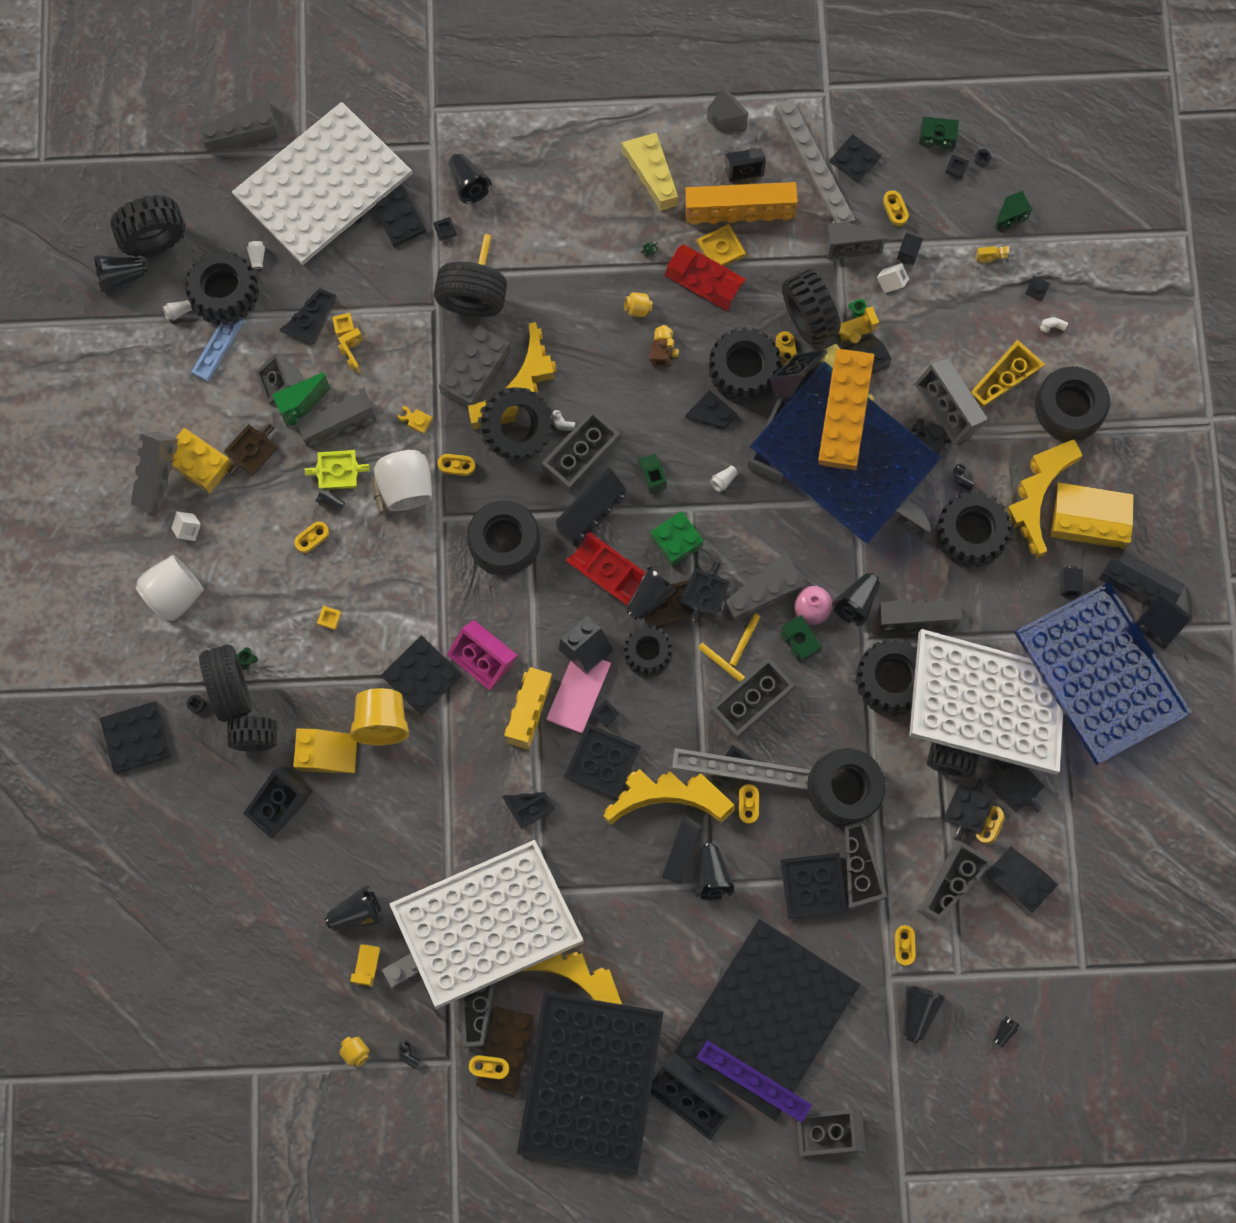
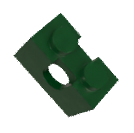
M923 116L920 126L919 144L926 147H933L936 144L941 145L944 149L955 148L958 138L959 120ZM935 133H940L942 136H936Z
M802 615L781 627L780 636L785 644L789 642L792 647L790 652L795 660L799 659L800 663L821 651L822 646ZM802 637L804 642L797 644L794 638Z

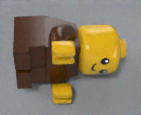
M666 325L657 327L654 332V342L650 348L649 356L653 367H672L670 357L678 358L679 356L678 349L675 348L670 351V348L674 347L673 331Z

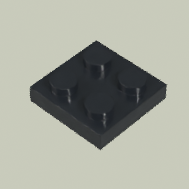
M852 134L832 156L830 163L856 183H859L881 158V154Z

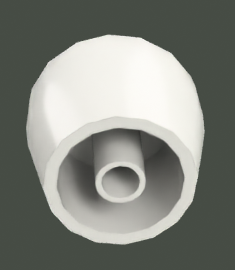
M399 451L386 455L376 462L374 475L388 510H408L422 506L432 500L430 468L426 456L420 451Z
M175 555L168 557L144 572L138 578L136 590L144 602L164 621H174L182 616L204 590L193 573Z

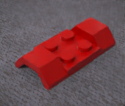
M684 244L676 250L664 274L665 277L727 312L739 288L746 281L745 278Z
M590 532L587 533L576 552L566 560L568 564L581 572L583 576L626 606L645 571Z

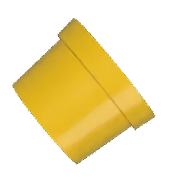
M383 688L369 689L358 693L355 699L354 722L351 724V739L361 744L375 746L391 745L406 740L409 737L408 723L405 721L402 694L395 690Z

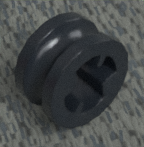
M979 149L974 156L975 164L985 167L990 163V151ZM980 155H985L986 159L979 160Z
M193 695L187 700V707L192 713L199 714L205 710L206 703L202 697ZM195 700L201 703L197 709L192 706V703L195 704L193 702Z

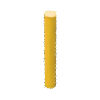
M484 234L478 264H486L491 235Z
M753 613L729 662L733 667H736L760 619L758 614Z
M703 642L699 645L698 649L737 681L741 682L745 678V676Z

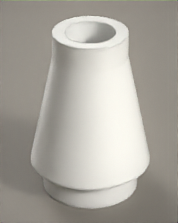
M261 241L249 242L247 251L252 269H262L265 246H263Z
M186 300L166 303V306H163V311L168 321L171 319L174 321L185 313L192 311L189 301Z
M730 466L713 475L710 480L712 487L718 492L725 491L734 477L738 475V471L734 466Z

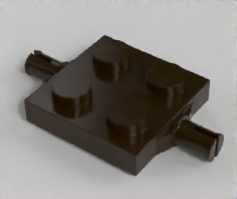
M248 424L224 450V453L234 462L226 471L233 476L241 468L254 476L278 449L268 438V435L275 428L268 424L263 431H260Z

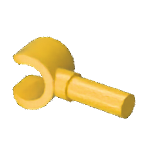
M841 330L838 333L854 344H857L862 338L856 331H853L851 335Z

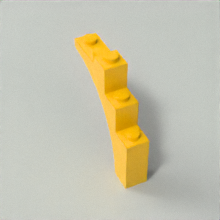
M536 322L529 323L530 340L524 364L517 376L506 388H527L532 392L538 393L536 382L554 379L553 373L557 372L555 361L551 362L550 355L546 356L544 345H540V339H543L541 328L537 329ZM485 401L468 406L472 429L481 428V423H478V417L482 416L480 410L482 407H485ZM511 406L505 410L501 418V424L517 422L516 415H519L518 406Z
M1075 439L1032 457L1030 468L1036 475L1022 480L1017 489L1020 498H1024V500L1008 506L1006 510L1010 515L1008 521L1012 523L1013 528L1021 526V534L1024 538H1027L1029 550L1032 555L1035 554L1037 559L1043 557L1047 552L1040 528V508L1043 496L1055 477L1066 468L1079 462L1083 456Z
M639 769L627 777L626 785L629 790L622 792L618 797L619 800L614 805H609L604 811L605 814L603 816L605 821L612 825L622 816L637 808L668 802L696 807L722 823L735 810V806L701 773L698 776H693L688 781V786L686 787L671 771L667 774H662L658 778L657 784H655Z
M574 952L568 954L565 960H563L560 953L522 970L554 973L579 985L594 1000L622 1004L610 970L600 968L593 971L594 975L590 976L582 953Z

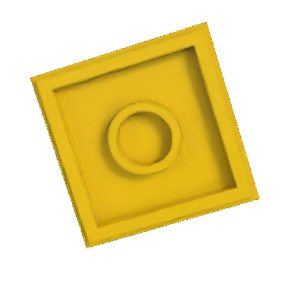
M730 224L697 239V244L703 254L723 266L746 257V252Z

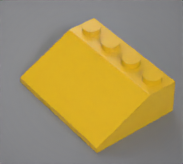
M1057 483L1050 537L1126 549L1129 546L1133 526L1132 494Z

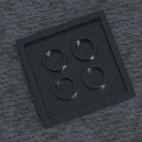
M421 635L380 676L395 691L400 692L403 699L422 716L462 677V674Z
M156 701L100 718L113 773L117 774L171 757Z
M587 724L564 778L618 800L641 746Z
M839 853L780 860L788 919L847 913Z

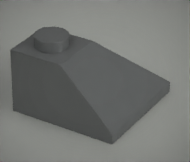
M724 87L707 108V119L711 125H715L718 129L745 131L747 130L748 112Z
M275 353L255 371L267 404L275 403L272 396L273 393L304 381L300 370L280 353Z
M907 499L897 510L893 523L925 543L931 527L924 509L921 508L918 502Z

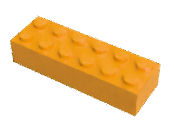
M796 182L685 187L686 223L693 225L702 222L716 224L723 221L735 223L744 220L746 222H753L755 220L772 221L774 219L791 220L796 217L798 204Z
M836 348L818 465L856 470L874 354Z

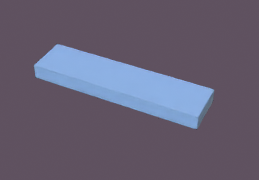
M239 317L238 322L230 321L227 325H223L220 322L191 371L192 375L209 382L242 326L244 318Z

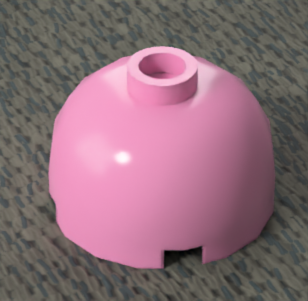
M808 586L802 589L794 602V611L797 617L802 615L809 625H818L825 622L832 610V599L829 593L818 586Z

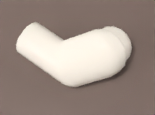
M1051 317L1041 322L1040 330L1047 333L1050 328L1056 327L1065 331L1068 322Z
M553 411L551 418L554 419L556 429L572 431L575 428V422H567L561 416L562 413L560 411Z

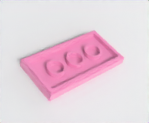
M602 660L588 674H585L570 661L546 720L583 734L611 663Z

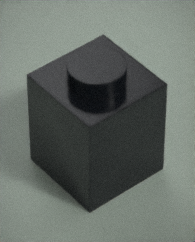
M905 233L897 259L904 264L914 265L923 238Z
M1077 566L1063 568L1060 573V595L1080 596L1083 592V569H1077Z

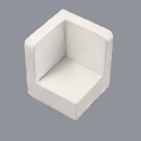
M902 263L883 269L877 276V279L884 293L903 288L908 282L909 277Z
M176 511L171 528L178 539L195 541L201 524L194 514Z

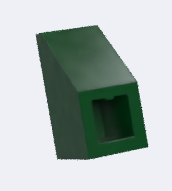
M1023 190L1005 198L995 225L996 230L1001 228L1007 229L1013 223L1018 221L1024 222L1029 218L1032 208Z
M656 454L637 459L648 493L651 494L667 489V480Z

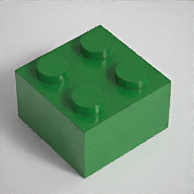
M683 511L650 531V538L671 567H674L703 548L704 540Z

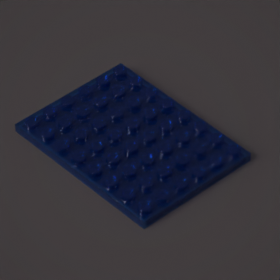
M824 361L751 444L750 448L867 545L942 457L868 397L856 470L818 465L833 368Z
M1110 582L1014 632L1096 766L1192 714V711Z

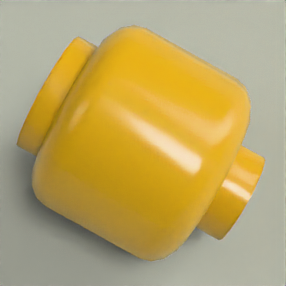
M632 292L629 296H626L624 310L627 311L629 316L645 317L648 312L652 311L653 303L646 293Z
M347 1037L341 1043L340 1056L349 1066L360 1067L369 1059V1048L360 1037Z

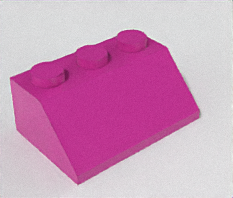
M475 620L461 629L447 653V656L490 691L508 672L518 656Z

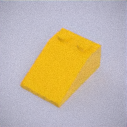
M296 729L294 768L296 771L355 774L357 742L351 739L350 734L319 729Z

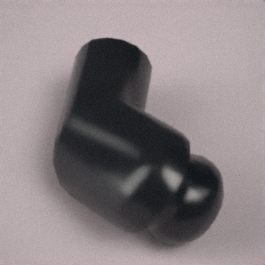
M957 464L953 469L955 482L971 491L975 482L966 478V467L963 464Z
M402 1040L398 1045L399 1058L416 1069L421 1060L412 1055L411 1043L408 1040Z

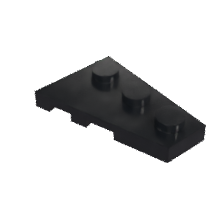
M319 288L304 303L302 309L295 313L291 320L279 329L280 332L315 345L337 299L336 294Z

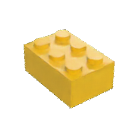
M183 428L176 437L178 439V449L173 457L172 469L210 495L225 476L226 470L229 469L232 463L228 457L186 428Z

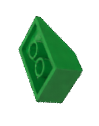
M322 372L273 393L272 396L285 425H296V420L307 415L327 393L330 386L325 373Z

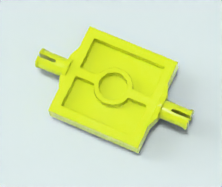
M355 450L317 452L318 462L316 468H305V476L317 475L320 491L322 488L325 490L357 488L358 472H370L369 464L358 465Z

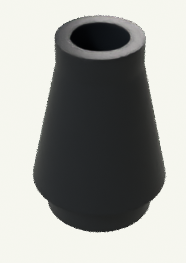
M323 488L315 501L319 503V506L341 512L345 504L330 490Z
M1005 1016L1004 1019H1001L993 1041L1003 1047L1018 1031L1017 1028L1020 1024Z

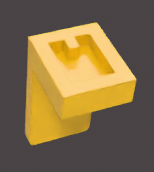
M873 306L865 309L864 316L841 323L840 330L849 335L856 331L860 336L877 331L879 320ZM840 335L842 342L849 341L847 338Z
M357 327L338 338L340 343L338 348L342 355H347L349 359L347 363L350 369H355L357 374L361 373L359 365L348 349L358 346L363 341L361 332Z
M360 945L355 974L352 973L350 982L373 987L380 953L379 947Z

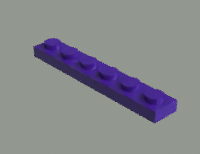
M708 1040L697 1057L703 1063L801 1123L812 1104Z

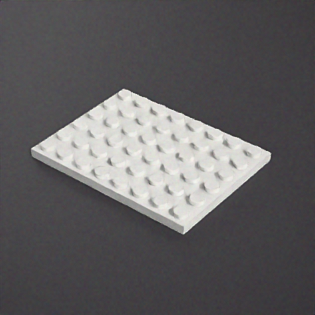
M341 102L235 188L232 194L301 265H304L374 207L378 201L386 197L410 177L413 172Z
M921 629L918 635L909 736L1057 775L1060 772L1065 668Z
M535 840L390 903V907L435 1009L584 943Z

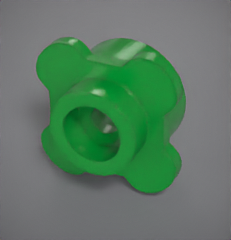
M864 299L856 300L848 305V309L852 311L854 319L863 316L867 308Z

